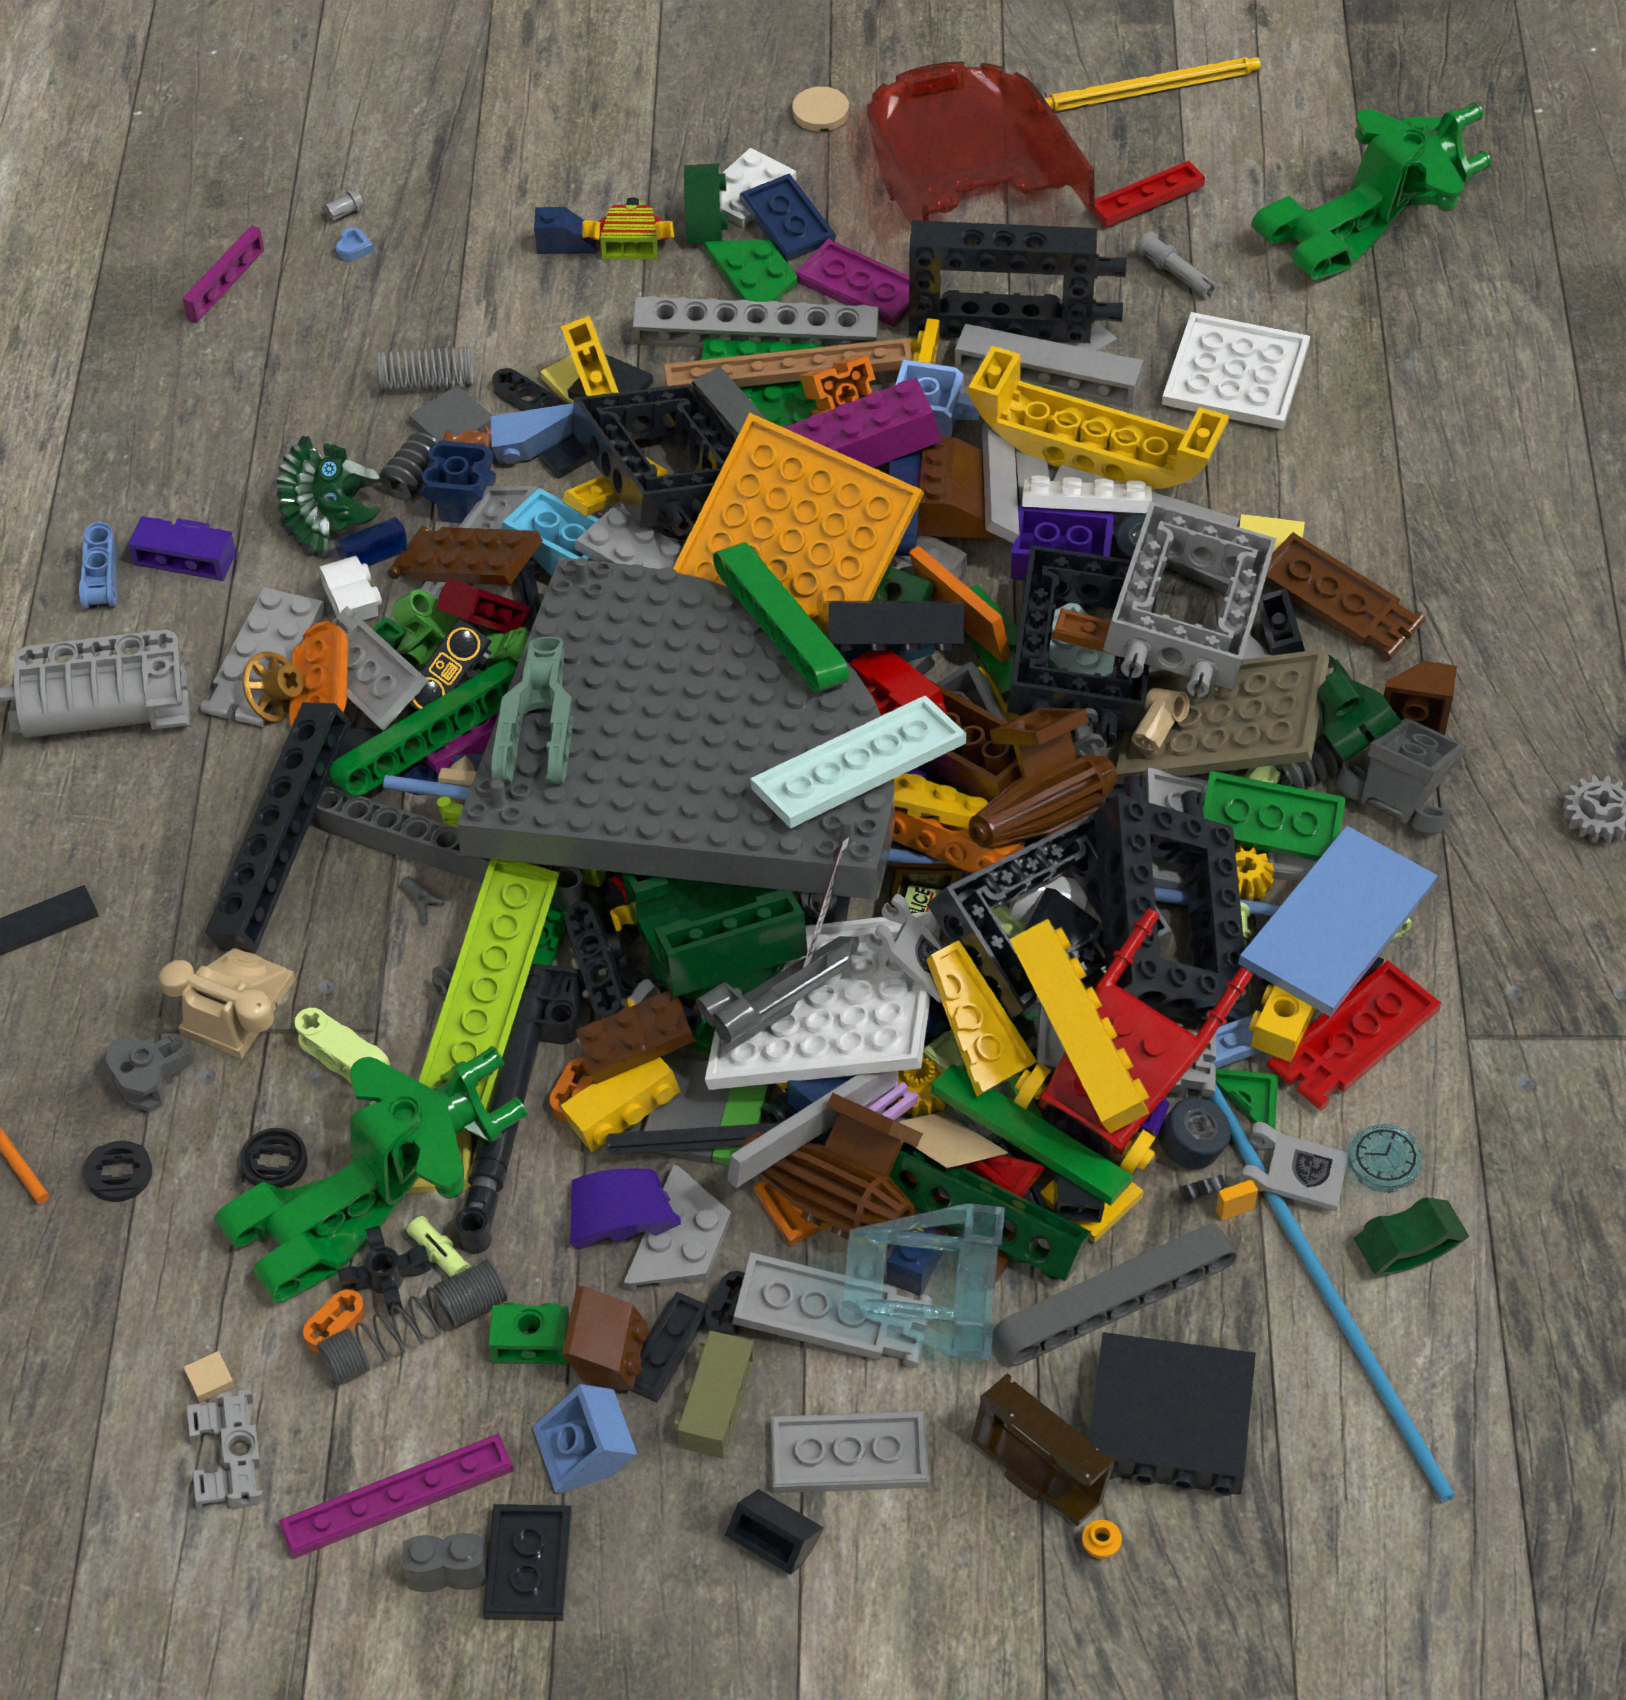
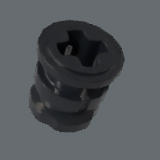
M788 1087L785 1088V1094L779 1093L773 1098V1103L765 1102L761 1107L769 1123L783 1122L798 1113L797 1110L788 1104Z

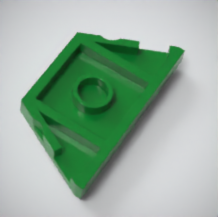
M770 240L705 242V252L740 300L780 302L783 295L789 293L797 285V275Z

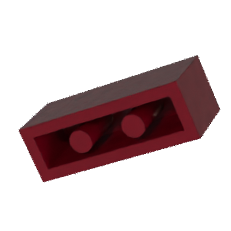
M447 578L440 592L436 609L507 633L524 627L531 607Z

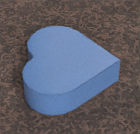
M356 227L345 229L341 233V240L336 244L337 256L342 261H353L374 252L370 240L362 230Z

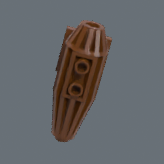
M1038 708L990 730L993 744L1014 745L1021 778L1015 780L977 814L971 817L968 831L974 843L982 848H989L1038 837L1043 839L1098 810L1115 786L1117 772L1113 763L1105 756L1079 755L1075 753L1070 731L1089 722L1086 709Z
M832 1092L827 1107L840 1113L825 1146L808 1142L759 1173L758 1176L788 1199L792 1206L802 1210L801 1218L818 1226H821L823 1221L832 1224L831 1232L851 1241L854 1235L864 1239L900 1238L912 1224L915 1207L889 1177V1174L903 1143L906 1142L917 1147L923 1133ZM755 1132L752 1136L746 1137L741 1148L764 1133Z

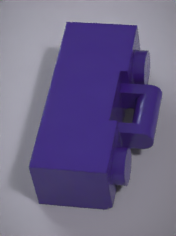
M141 516L128 543L133 565L220 581H224L236 554L232 532L210 528L209 523L180 518L172 525L171 521Z

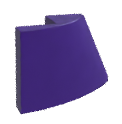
M652 1169L605 1170L572 1180L570 1244L578 1249L587 1247L606 1237L618 1243L645 1230L656 1236L681 1225V1218L673 1212L669 1204L670 1198L667 1192L662 1190L661 1181L657 1173Z

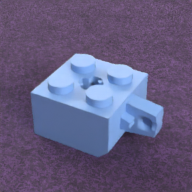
M903 360L896 385L901 381L917 377L934 412L940 435L951 437L956 419L979 420L980 413L970 396L963 394L964 374L957 368Z

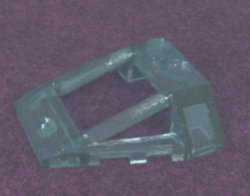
M966 1203L850 1229L842 1306L950 1356L991 1360L994 1322H991L998 1246L1002 1243L1005 1207ZM963 1223L960 1237L903 1231ZM887 1244L958 1252L953 1307L881 1300ZM897 1317L952 1322V1336Z

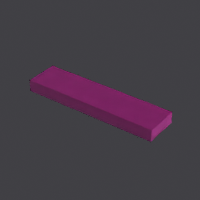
M251 225L182 298L188 321L196 324L264 252L260 228Z

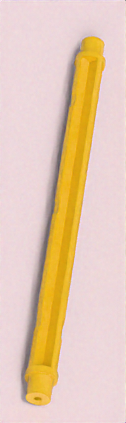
M1243 57L1217 64H1207L1155 74L1150 77H1140L1088 87L1082 90H1072L1052 94L1048 98L1040 99V108L1042 112L1049 110L1056 112L1087 104L1092 105L1250 74L1251 71L1260 70L1261 64L1258 57L1250 59Z

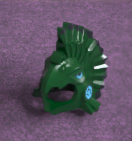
M301 436L298 444L291 446L289 453L283 457V464L278 467L280 476L276 479L278 487L276 495L279 501L277 509L281 514L278 523L285 529L288 536L294 535L297 545L303 546L305 553L309 556L317 553L326 560L330 555L329 541L331 540L332 532H335L337 535L345 533L349 530V526L366 524L381 511L379 506L368 508L363 505L360 499H353V497L361 488L370 487L382 481L376 470L348 460L345 448L338 447L335 444L329 445L324 443L325 457L322 458L319 451L313 448L310 437Z

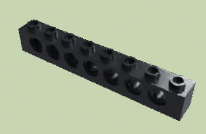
M302 702L294 719L287 740L282 747L281 754L205 931V934L222 951H230L236 948L248 953L257 952L329 778V769L332 763L336 761L351 725V721L336 703Z

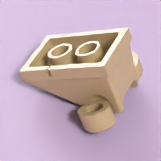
M236 948L231 949L208 966H201L196 974L192 965L185 960H175L168 963L159 974V983L165 995L169 997L182 996L183 1021L179 1026L180 1034L241 1060L259 1033L267 1030L273 1024L275 1005H279L296 980L293 971L264 960L258 955Z

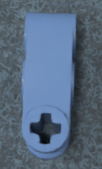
M103 522L93 523L84 531L82 573L79 583L80 603L83 609H88L90 605L109 604L110 607H116L118 549L112 528Z

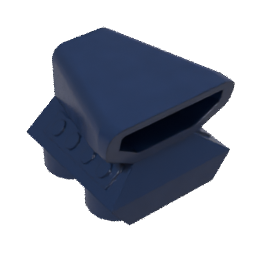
M440 440L429 449V462L427 469L422 474L423 484L420 495L437 504L438 517L441 521L462 524L474 505L482 500L487 486L495 484L496 473L490 470L494 453L484 444Z

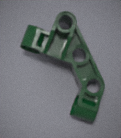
M1328 655V668H1333V672L1325 677L1326 680L1319 687V693H1317L1322 700L1324 734L1338 754L1347 762L1370 746V743L1383 737L1402 722L1380 692L1352 680L1338 659L1335 660L1331 655Z

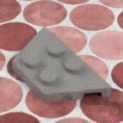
M673 1165L663 1190L667 1192L670 1198L669 1204L673 1212L681 1218V1225L656 1236L645 1231L625 1278V1290L634 1291L637 1290L636 1285L659 1283L660 1287H665L679 1282L707 1281L732 1220L731 1212L677 1165Z

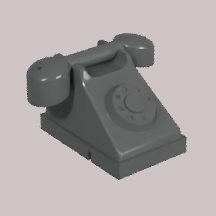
M1405 718L1401 721L1400 725L1371 744L1368 756H1370L1368 769L1356 762L1344 761L1336 781L1337 787L1346 797L1354 801H1361L1363 805L1368 804L1401 820L1403 824H1410L1413 829L1421 833H1440L1445 829L1450 813L1439 807L1423 805L1456 762L1463 757L1467 745Z

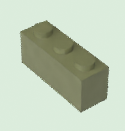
M710 1330L706 1344H699L695 1357V1365L698 1366L695 1377H688L685 1386L684 1399H687L684 1410L679 1409L674 1420L673 1432L678 1433L680 1449L724 1459L755 1361L754 1340Z

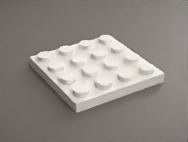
M1191 312L1163 393L1162 405L1197 412L1199 407L1229 415V419L1283 430L1309 347L1310 336Z

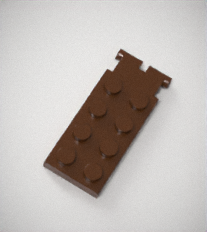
M422 526L406 546L407 551L401 552L387 573L393 579H398L400 575H412L414 580L446 582V579L450 578L462 583L511 585L543 539L538 531L441 527L438 531H430L427 527Z
M1294 532L1272 554L1264 582L1265 585L1275 591L1287 588L1290 601L1361 646L1366 642L1381 651L1380 656L1385 661H1390L1404 646L1406 639H1410L1426 621V617L1422 612L1418 611L1413 614L1399 605L1400 599Z

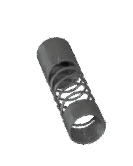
M489 1259L482 1260V1262L475 1264V1266L472 1265V1267L465 1269V1271L462 1270L458 1274L455 1273V1276L452 1275L448 1279L445 1278V1280L438 1282V1284L435 1283L434 1288L428 1287L426 1290V1300L429 1311L417 1297L411 1295L408 1299V1306L412 1321L399 1306L393 1304L391 1306V1319L394 1330L382 1315L375 1313L373 1315V1326L377 1340L363 1323L357 1322L355 1325L356 1338L352 1331L346 1327V1329L339 1331V1333L336 1332L335 1335L332 1334L328 1338L325 1337V1340L318 1341L319 1352L334 1382L340 1386V1383L343 1384L347 1380L354 1378V1376L357 1377L361 1373L364 1374V1371H370L359 1335V1325L369 1335L384 1361H388L377 1328L376 1317L380 1318L386 1325L402 1352H406L396 1324L394 1308L403 1315L419 1342L423 1344L424 1341L412 1308V1299L423 1309L437 1334L441 1335L430 1302V1290L436 1295L446 1318L455 1328L457 1325L460 1326V1324L467 1322V1320L470 1321V1319L477 1317V1315L480 1316V1314L487 1312V1310L490 1311L492 1305H501L507 1302L508 1294L493 1263Z

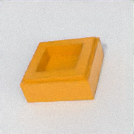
M1248 1180L1219 1191L1216 1212L1221 1221L1255 1209L1258 1189L1253 1180Z

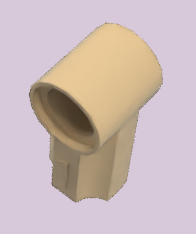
M1151 689L1146 696V713L1131 737L1134 744L1145 752L1155 753L1161 747L1174 722H1181L1187 717L1190 706L1188 695L1180 691Z

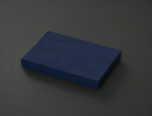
M790 173L740 193L739 201L785 261L820 248L827 239L835 242L836 234Z

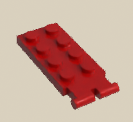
M1387 960L1348 994L1331 1017L1324 1013L1307 1027L1291 1062L1272 1056L1266 1066L1290 1086L1300 1080L1301 1083L1296 1091L1318 1110L1322 1111L1329 1104L1330 1100L1327 1097L1338 1088L1345 1092L1438 1013L1441 1002Z

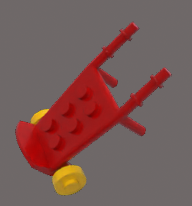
M1147 908L1139 921H1134L1133 931L1120 951L1115 950L1113 953L1115 958L1095 989V993L1102 1004L1101 1007L1096 1009L1101 1019L1109 1018L1118 1037L1112 1039L1116 1049L1119 1050L1123 1047L1134 1066L1128 1070L1132 1080L1134 1081L1139 1078L1150 1097L1144 1101L1149 1114L1110 1134L1102 1124L1066 1051L1048 1085L1045 1082L1052 1070L1040 1062L1032 1072L1026 1069L1015 1085L1019 1093L1014 1103L1026 1110L1032 1101L1036 1099L1040 1101L1039 1106L1043 1109L1051 1105L1063 1111L1113 1146L1110 1151L1112 1154L1117 1155L1120 1153L1125 1158L1119 1167L1131 1175L1137 1167L1143 1171L1155 1154L1149 1148L1156 1137L1143 1129L1136 1141L1130 1138L1192 1064L1198 1062L1220 1025L1225 1026L1227 1023L1225 1018L1238 997L1245 995L1246 990L1244 988L1253 976L1250 971L1240 967L1232 981L1227 980V989L1214 1009L1207 1011L1206 1015L1208 1018L1196 1036L1117 986L1116 982L1127 965L1132 966L1134 963L1132 958L1146 936L1153 934L1151 929L1160 915L1150 908Z

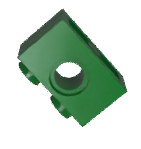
M509 1302L504 1305H492L489 1336L492 1364L568 1365V1361L562 1354L570 1320L568 1306H560L556 1303L530 1306L515 1302ZM528 1329H536V1330H537V1331H536L535 1333H533V1334H524V1333H523L524 1331H526V1330H528Z

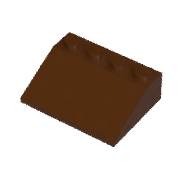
M941 435V442L923 448L919 489L924 492V495L918 505V536L1003 539L987 531L985 526L983 451L960 439Z

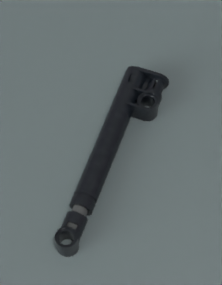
M544 964L531 965L502 1057L504 1066L498 1069L486 1107L487 1112H493L511 1101L514 1097H517L524 1105L539 1042L568 1044L578 1037L576 1030L579 1029L578 1021L583 1005L580 998L582 991L587 990L581 970ZM520 1120L502 1131V1136L492 1143L478 1137L468 1176V1182L471 1186L466 1191L462 1210L455 1218L460 1247L467 1253H482L489 1248L492 1242L491 1227L499 1198L497 1192L501 1191L504 1186ZM474 1228L479 1229L476 1232H468L469 1230Z

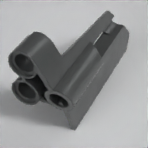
M859 936L837 937L814 951L811 961L806 967L803 968L805 957L742 995L739 988L733 989L729 984L723 982L697 998L696 1003L702 1016L710 1026L715 1028L726 1053L791 1014L799 998L850 967L852 963L851 955L855 954L859 947Z

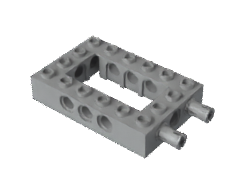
M1150 502L1110 623L1103 651L1118 657H1125L1121 670L1128 676L1130 669L1134 668L1131 678L1141 676L1144 664L1190 677L1187 690L1192 696H1194L1196 687H1199L1197 697L1206 696L1209 692L1210 683L1233 690L1277 538ZM1167 560L1177 562L1183 566L1204 570L1214 575L1230 578L1215 631L1202 628L1203 625L1200 624L1192 625L1169 618L1170 616L1166 614L1162 616L1151 612Z

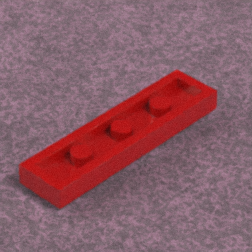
M1188 160L1090 201V211L1105 227H1108L1203 187L1205 176Z

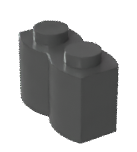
M459 1533L445 1539L422 1535L405 1540L403 1542V1571L408 1588L418 1592H433L446 1586L459 1590H471L484 1586L487 1575V1554L483 1537L471 1533Z

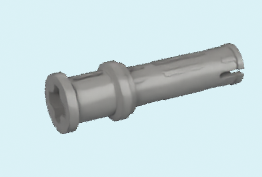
M1148 232L1140 240L1137 246V253L1140 256H1147L1155 262L1156 268L1169 271L1204 299H1209V296L1211 297L1215 293L1217 283L1183 260L1178 255L1176 248L1172 245L1167 246L1160 241L1155 232Z

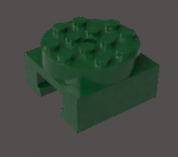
M623 873L627 905L631 908L633 920L648 947L652 972L656 979L670 990L673 997L680 995L696 1000L723 982L729 984L733 989L739 988L742 995L779 974L788 961L807 956L804 912L790 889L776 891L770 888Z

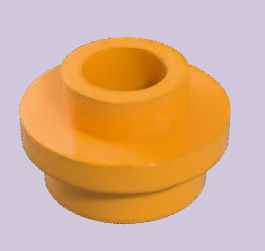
M1108 1520L1092 1521L1083 1531L1082 1544L1085 1550L1097 1559L1112 1557L1121 1547V1532L1114 1523ZM1097 1534H1105L1109 1539L1102 1542L1097 1540L1095 1536Z

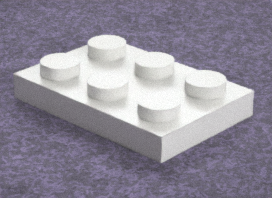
M752 148L748 149L723 172L726 173L727 191H722V212H727L728 221L744 228L753 218L739 201L740 193L789 173L796 181V171Z

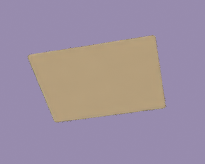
M944 1112L899 1121V1123L923 1133L918 1146L913 1147L946 1168L1008 1153Z

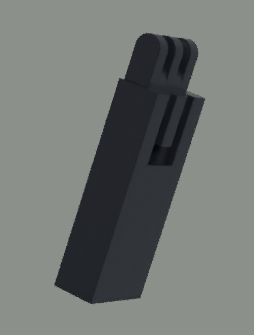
M1058 1110L1055 1127L1103 1157L1102 1137L1072 1117L1071 1122H1067L1066 1113ZM1053 1170L1054 1213L1067 1220L1101 1223L1105 1207L1104 1202Z

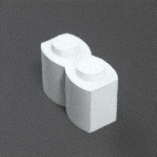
M353 556L319 567L324 590L332 604L336 617L346 606L356 613L352 619L355 622L359 617L364 621L379 616L377 606L382 605L381 596L376 586L371 587L369 583L371 582V575L366 563L361 564L357 556Z

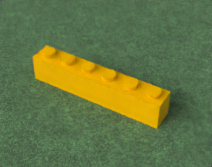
M1046 919L1009 939L1090 1101L1107 1131L1111 1134L1149 1114L1144 1101L1150 1097L1139 1078L1134 1081L1132 1080L1128 1070L1134 1066L1123 1047L1119 1050L1116 1049L1112 1039L1118 1037L1109 1018L1101 1019L1096 1009L1101 1007L1102 1004L1093 987L1086 989L1081 981L1087 975L1077 957L1070 959L1066 949L1071 947V944L1062 927L1055 930L1050 921Z

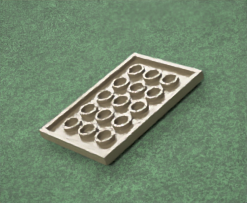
M1326 649L1242 660L1233 690L1210 683L1209 692L1206 696L1200 698L1197 697L1199 687H1196L1194 696L1187 690L1190 677L1168 670L1149 672L1147 694L1153 688L1185 692L1189 698V712L1183 721L1174 722L1161 747L1155 753L1145 752L1142 748L1136 746L1131 739L1134 732L1124 730L1116 767L1117 779H1124L1131 774L1142 776L1148 767L1178 777L1210 773V771L1220 772L1311 761L1322 703L1317 693H1319V687L1326 680L1325 677L1329 663Z

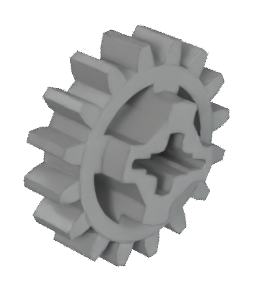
M1592 775L1590 783L1581 778L1579 779L1578 786L1571 785L1563 804V808H1565L1563 817L1564 819L1571 820L1569 828L1581 829L1579 834L1581 838L1587 834L1592 835V842L1594 843L1598 841L1599 837H1604L1607 844L1611 843L1612 836L1623 840L1626 832V790L1622 789L1623 782L1619 781L1614 785L1611 783L1610 776H1606L1603 782L1599 781L1596 775Z

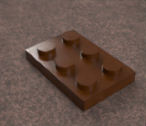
M670 990L659 993L650 999L624 1008L620 1012L576 1030L595 1085L695 1042L679 996L673 997Z

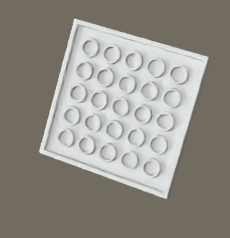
M931 911L913 913L923 925L939 938L940 925ZM885 917L822 924L814 951L839 936H859V947L857 952L851 955L852 963L850 967L799 998L791 1014L726 1053L715 1030L705 1076L708 1089L714 1090L782 1083L789 1080L802 1081L920 1069L931 995L887 955L871 950L865 942L866 937L870 933L877 939H881L875 933L879 925L887 926L895 940L902 924L890 921ZM816 925L805 926L808 950ZM806 956L788 961L781 972Z

